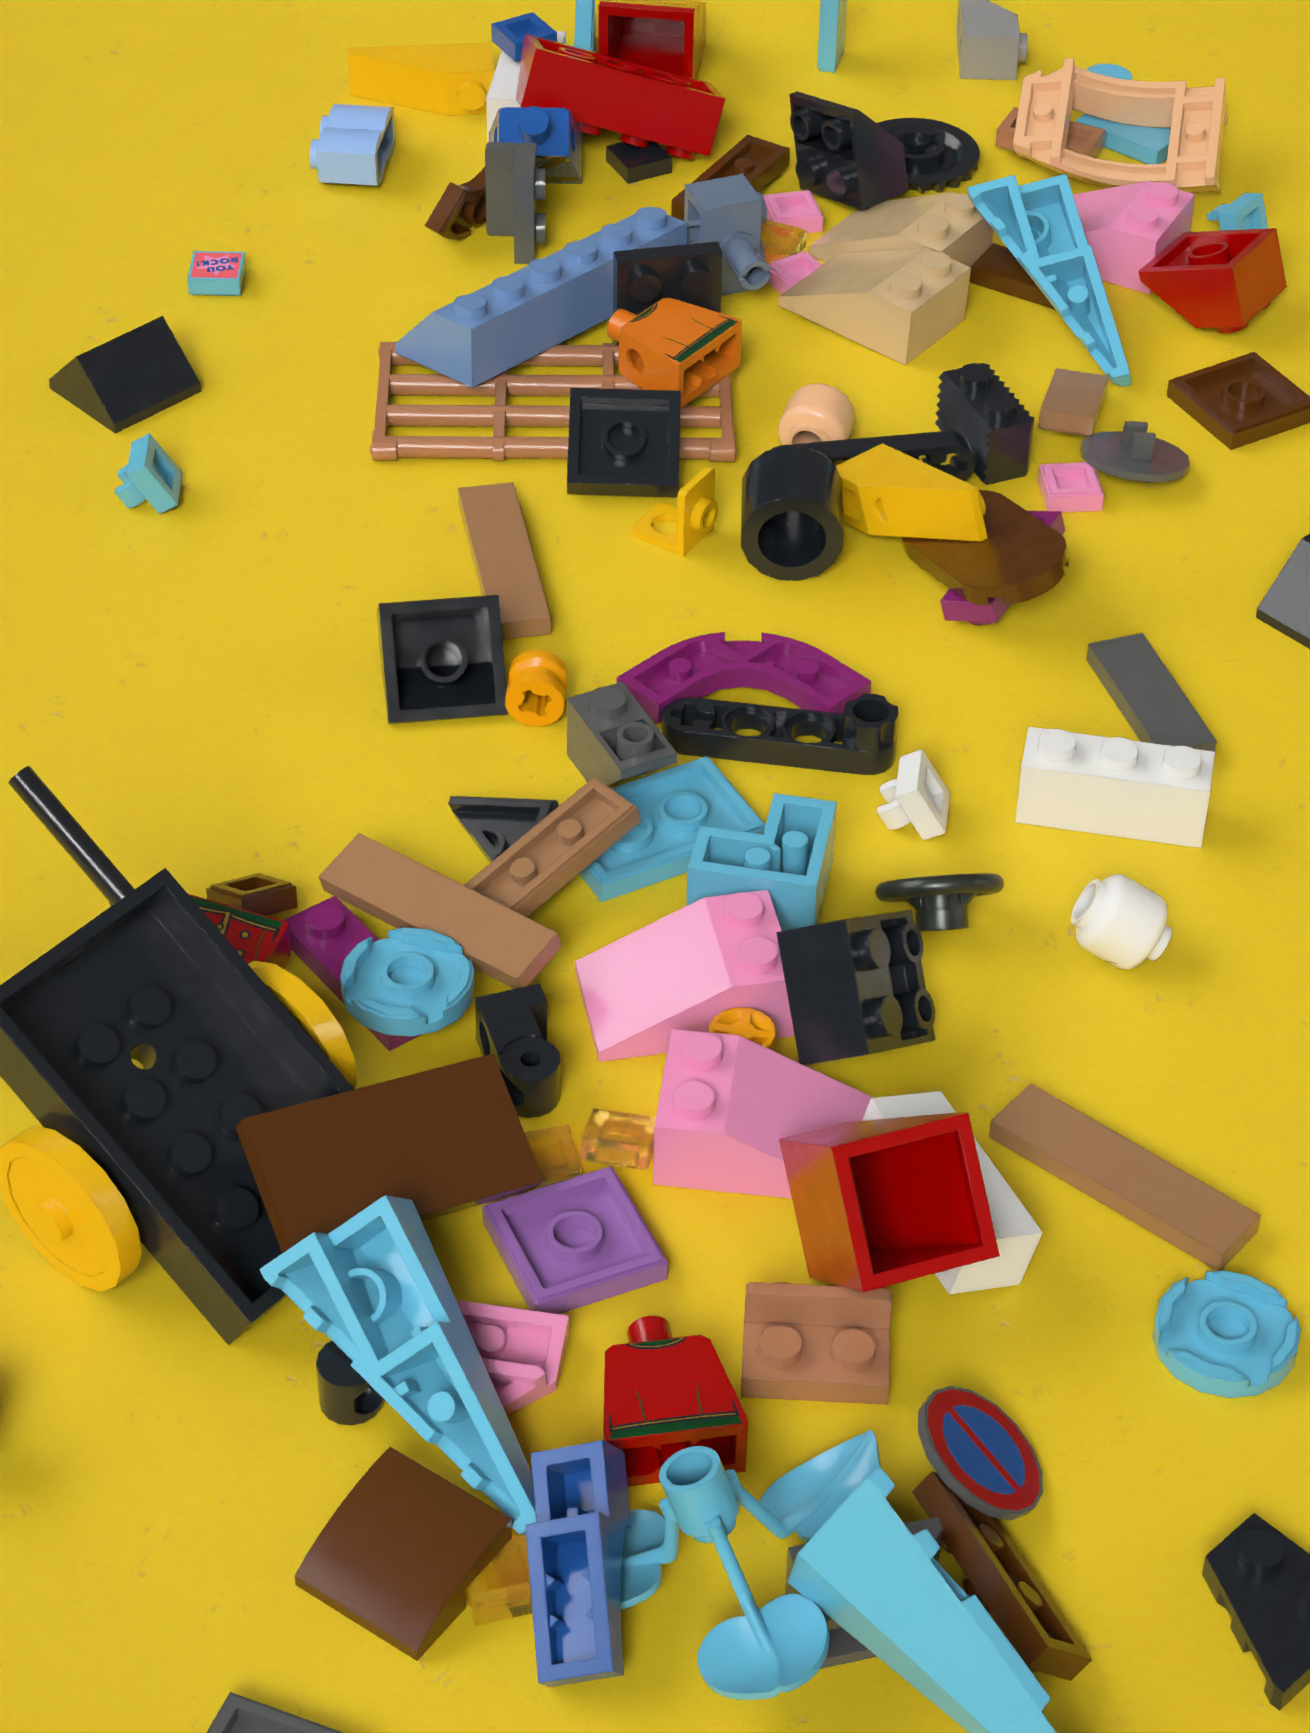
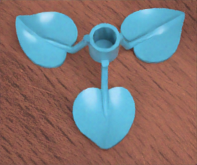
M870 1429L789 1471L766 1490L760 1502L740 1484L734 1470H724L719 1455L715 1450L705 1446H693L680 1450L670 1456L664 1462L659 1472V1479L667 1498L662 1499L659 1503L663 1516L656 1511L645 1509L630 1511L632 1528L625 1530L623 1543L621 1610L648 1599L658 1590L662 1582L661 1564L671 1563L678 1557L680 1527L685 1534L692 1536L698 1542L714 1543L745 1614L744 1616L730 1618L721 1622L704 1638L698 1650L697 1664L707 1686L715 1693L727 1698L758 1700L776 1697L780 1692H790L808 1682L823 1665L829 1649L830 1633L823 1613L812 1600L800 1594L791 1593L782 1595L758 1609L727 1535L732 1532L736 1525V1516L740 1504L777 1538H786L795 1531L798 1537L807 1543L858 1485L878 1467L881 1468L879 1446L873 1431Z

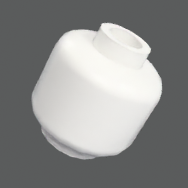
M1122 874L1108 876L1103 881L1093 879L1081 892L1071 913L1070 922L1076 926L1075 937L1079 945L1084 950L1121 970L1133 969L1146 958L1150 961H1155L1167 947L1172 934V928L1166 925L1168 906L1165 900L1159 894Z

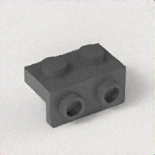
M488 142L485 146L487 234L489 236H513L514 264H529L535 260L536 244H546V213H537V200H545L546 169H537L536 143Z

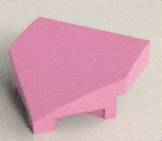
M456 1300L506 1415L557 1390L570 1333L569 1316Z

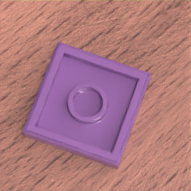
M612 1166L482 1206L483 1224L531 1311L561 1314L668 1279V1261Z

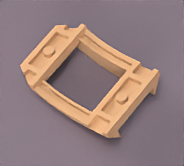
M1074 58L1064 59L1063 68L1051 74L1043 76L1041 69L1023 78L1013 140L1014 151L1016 155L1025 157L1062 175L1067 174V177L1103 188L1150 181L1154 183H1170L1179 190L1189 193L1221 191L1218 175L1224 124H1228L1225 78H1215V86L1187 88L1186 81L1147 82L1104 76L1075 66ZM1071 110L1126 125L1171 128L1167 163L1130 164L1112 162L1066 149Z

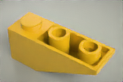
M883 443L836 466L842 479L843 522L868 535L978 542L988 538L983 518L986 512L985 502L976 486Z

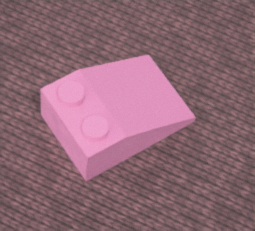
M1150 181L1073 194L1087 243L1092 247L1101 280L1151 294L1152 291L1140 281L1138 271L1183 232H1190L1195 194L1179 190L1170 183H1154Z
M760 890L704 897L575 961V974L598 1061L667 1053L671 1029L709 1032V1025L716 1015L724 1010L735 1007L752 1008L767 1015L775 1025V1039L794 1036L776 933L780 932L781 928L769 891Z
M671 1029L654 1126L653 1185L792 1199L779 1139L844 1122L862 1121L872 1096L740 1035Z

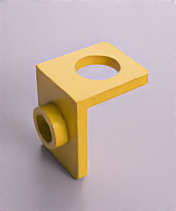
M705 466L678 492L677 507L664 502L656 503L631 526V536L684 557L713 530L718 512V504L714 501L715 469ZM660 521L677 522V532L664 534L655 531L652 526Z

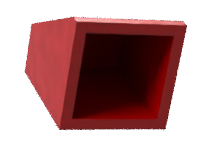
M602 0L598 7V53L697 79L706 42L707 2L692 0Z
M969 1112L844 1122L779 1139L809 1278L859 1292H867L1000 1256Z

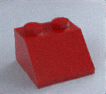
M1276 228L1183 232L1138 271L1140 281L1195 328H1217V331L1220 333H1232L1246 328L1248 322L1261 310L1267 308L1270 302L1287 287Z

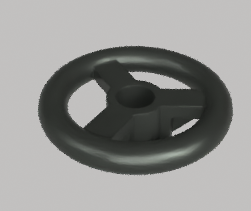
M992 873L905 878L880 883L876 887L875 894L879 900L885 902H909L916 909V926L920 932L969 928L967 905L976 896L999 893L1004 887V881L1000 875Z

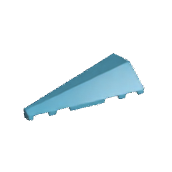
M1067 174L1018 186L1015 175L967 187L971 202L1105 374L1109 376L1112 383L1124 387L1130 386L1131 376L1092 247L1087 243Z
M385 1195L329 1234L313 1232L259 1270L263 1278L271 1286L281 1289L305 1313L303 1318L316 1331L325 1333L353 1361L351 1366L428 1443L436 1444L463 1471L460 1476L473 1489L483 1491L514 1522L512 1528L519 1535H526L525 1525L536 1523L532 1472L413 1201Z
M878 1467L858 1485L798 1552L788 1583L803 1596L812 1600L821 1611L969 1733H1057L1041 1712L1051 1699L976 1595L968 1596L933 1558L940 1549V1546L930 1532L924 1529L913 1535L910 1533L886 1500L887 1495L895 1485L889 1476Z

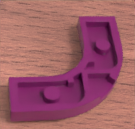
M725 632L686 639L659 651L617 677V683L623 682L647 715L658 724L661 722L664 706L675 699L682 697L701 698L720 689L747 687L767 690L789 700L803 710L840 714L844 713V706L847 701L856 700L862 694H871V681L827 653L804 642L769 633H761V642L725 641Z

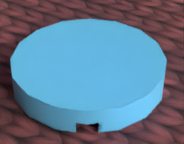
M404 927L389 930L388 938L380 939L373 943L371 936L358 943L344 959L340 976L341 994L347 1011L362 1026L385 1035L412 1037L437 1032L457 1021L471 1005L475 987L474 967L471 960L468 961L463 955L462 947L448 936L429 929Z
M1224 1270L1206 1272L1205 1279L1194 1280L1188 1283L1189 1277L1174 1283L1159 1300L1152 1337L1159 1360L1176 1379L1199 1392L1226 1398L1257 1396L1280 1385L1294 1368L1301 1332L1297 1317L1293 1319L1291 1313L1286 1309L1287 1300L1275 1288L1249 1275Z

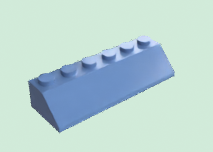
M658 207L641 208L636 211V214L615 224L603 226L600 231L580 241L568 243L565 248L545 258L533 260L528 266L508 276L496 278L491 284L471 294L457 297L454 302L429 314L396 342V353L473 388L611 318L613 315V252L687 244L688 223L667 215L665 210Z

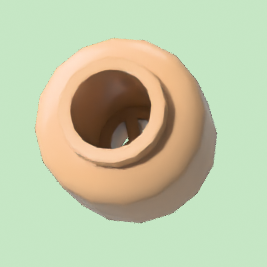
M809 384L799 388L790 397L778 426L780 443L782 445L849 439L856 421L852 403L837 388L826 384Z

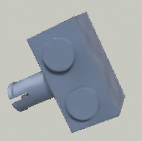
M743 174L685 184L684 221L688 223L687 244L718 241L722 250L721 296L760 289L767 284L771 276L767 272L771 271V268L765 261V251L761 241V223H765L767 219L765 199L760 192L755 191Z

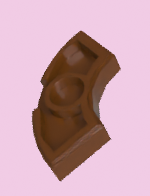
M485 167L469 182L460 185L450 182L424 226L447 239H461L471 235L472 230L469 228L486 222Z

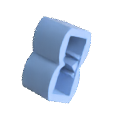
M334 104L329 116H322L319 139H313L310 146L311 169L318 170L319 182L379 186L384 176L386 162L390 160L395 145L394 107Z

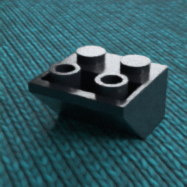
M798 91L789 94L791 106L790 125L794 133L797 159L795 169L801 190H809L813 194L860 210L908 192L904 144L860 110Z
M912 910L849 918L776 932L800 1064L807 1065L869 1055L935 1041L933 1029L935 1006L931 995L926 991L921 963L923 940L919 929L914 924Z

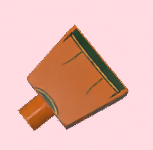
M663 298L639 315L625 309H618L611 316L608 323V337L619 342V371L621 375L643 390L681 391L680 409L737 369L741 363L742 320L680 300Z

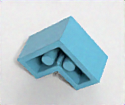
M774 793L763 834L699 826L687 869L686 906L704 897L768 890L781 931L817 925L834 856L837 802Z

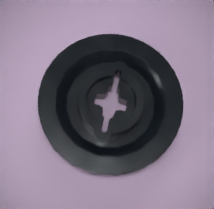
M897 118L877 123L904 144L908 190H916L920 194H923L925 190H934L940 193L945 186L950 188L959 187L961 181L970 180L972 173L978 170L979 147L968 133L958 127L925 118Z

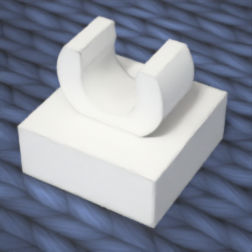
M922 749L901 756L897 779L888 781L880 786V793L888 804L877 807L878 815L889 830L901 828L912 822L923 840L946 833L950 791Z

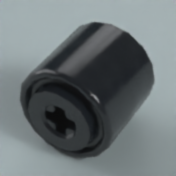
M781 446L765 451L753 460L742 478L741 548L747 561L760 573L778 580L801 581L823 573L835 563L843 548L842 479L835 464L821 452L805 446Z

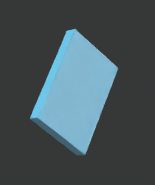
M705 756L611 788L638 808L641 822L579 874L600 902H604L687 873L699 826L763 834L765 824L711 759Z

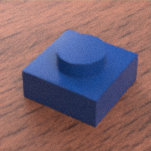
M534 12L491 24L492 42L515 62L521 61L526 34L557 42V32Z

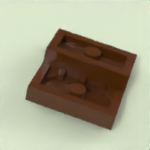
M389 1447L354 1486L325 1525L294 1575L295 1585L418 1661L465 1610V1589L512 1539V1519L394 1448Z

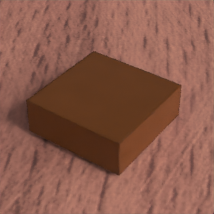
M260 873L210 885V888H206L207 899L265 916L298 907L295 885H292L291 882Z

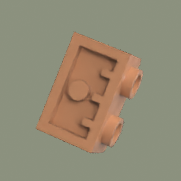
M786 1282L748 1283L745 1292L741 1397L888 1405L890 1387V1322L892 1311L891 1290L878 1288L867 1292H859L842 1286L803 1285Z

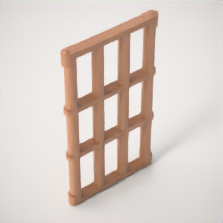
M380 342V348L378 349L380 367L376 415L370 453L372 460H397V458H493V461H504V458L568 459L569 437H505V427H569L570 406L506 405L507 396H570V388L643 389L622 375H614V366H619V345H614V343H603V345H556L516 365L603 366V375H507V371L471 388L443 374H392V365L421 364L397 354L396 342ZM728 374L698 396L719 397L720 406H684L680 409V428H721V438H680L679 459H710V462H735L737 449L735 447L732 421L730 374ZM390 395L495 396V405H389ZM388 426L494 427L493 437L387 436Z

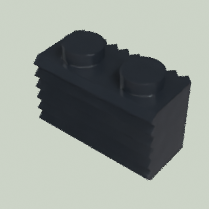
M971 363L964 365L962 368L944 371L938 377L942 382L938 385L941 392L937 395L940 401L936 404L939 410L935 414L939 418L935 424L941 431H955L964 435L975 457L976 466L974 472L984 484L990 485L1026 476L1029 472L1034 417L1029 416V411L1024 410V405L1019 404V399L1014 397V393L1009 392L1010 388L1004 387L1005 382L999 381L1000 376L995 375V370H991L989 364Z

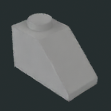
M959 0L956 38L960 79L1016 80L1018 62H1026L1028 46L1027 33H1019L1018 15L988 0Z

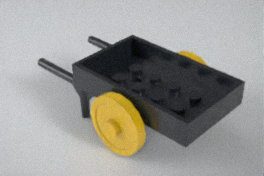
M27 766L15 774L8 784L109 901L111 907L0 985V1076L43 1126L33 1125L21 1131L0 1147V1193L12 1218L32 1246L57 1271L82 1287L102 1292L117 1286L137 1270L142 1256V1243L229 1345L287 1297L281 1289L271 1286L263 1278L259 1270L281 1255L282 1252L235 1127L246 1117L354 1090L357 1084L354 1054L343 1028L324 1001L300 978L276 964L252 961L247 964L166 868L134 889L30 766ZM131 1059L139 1061L144 1069L135 1066Z

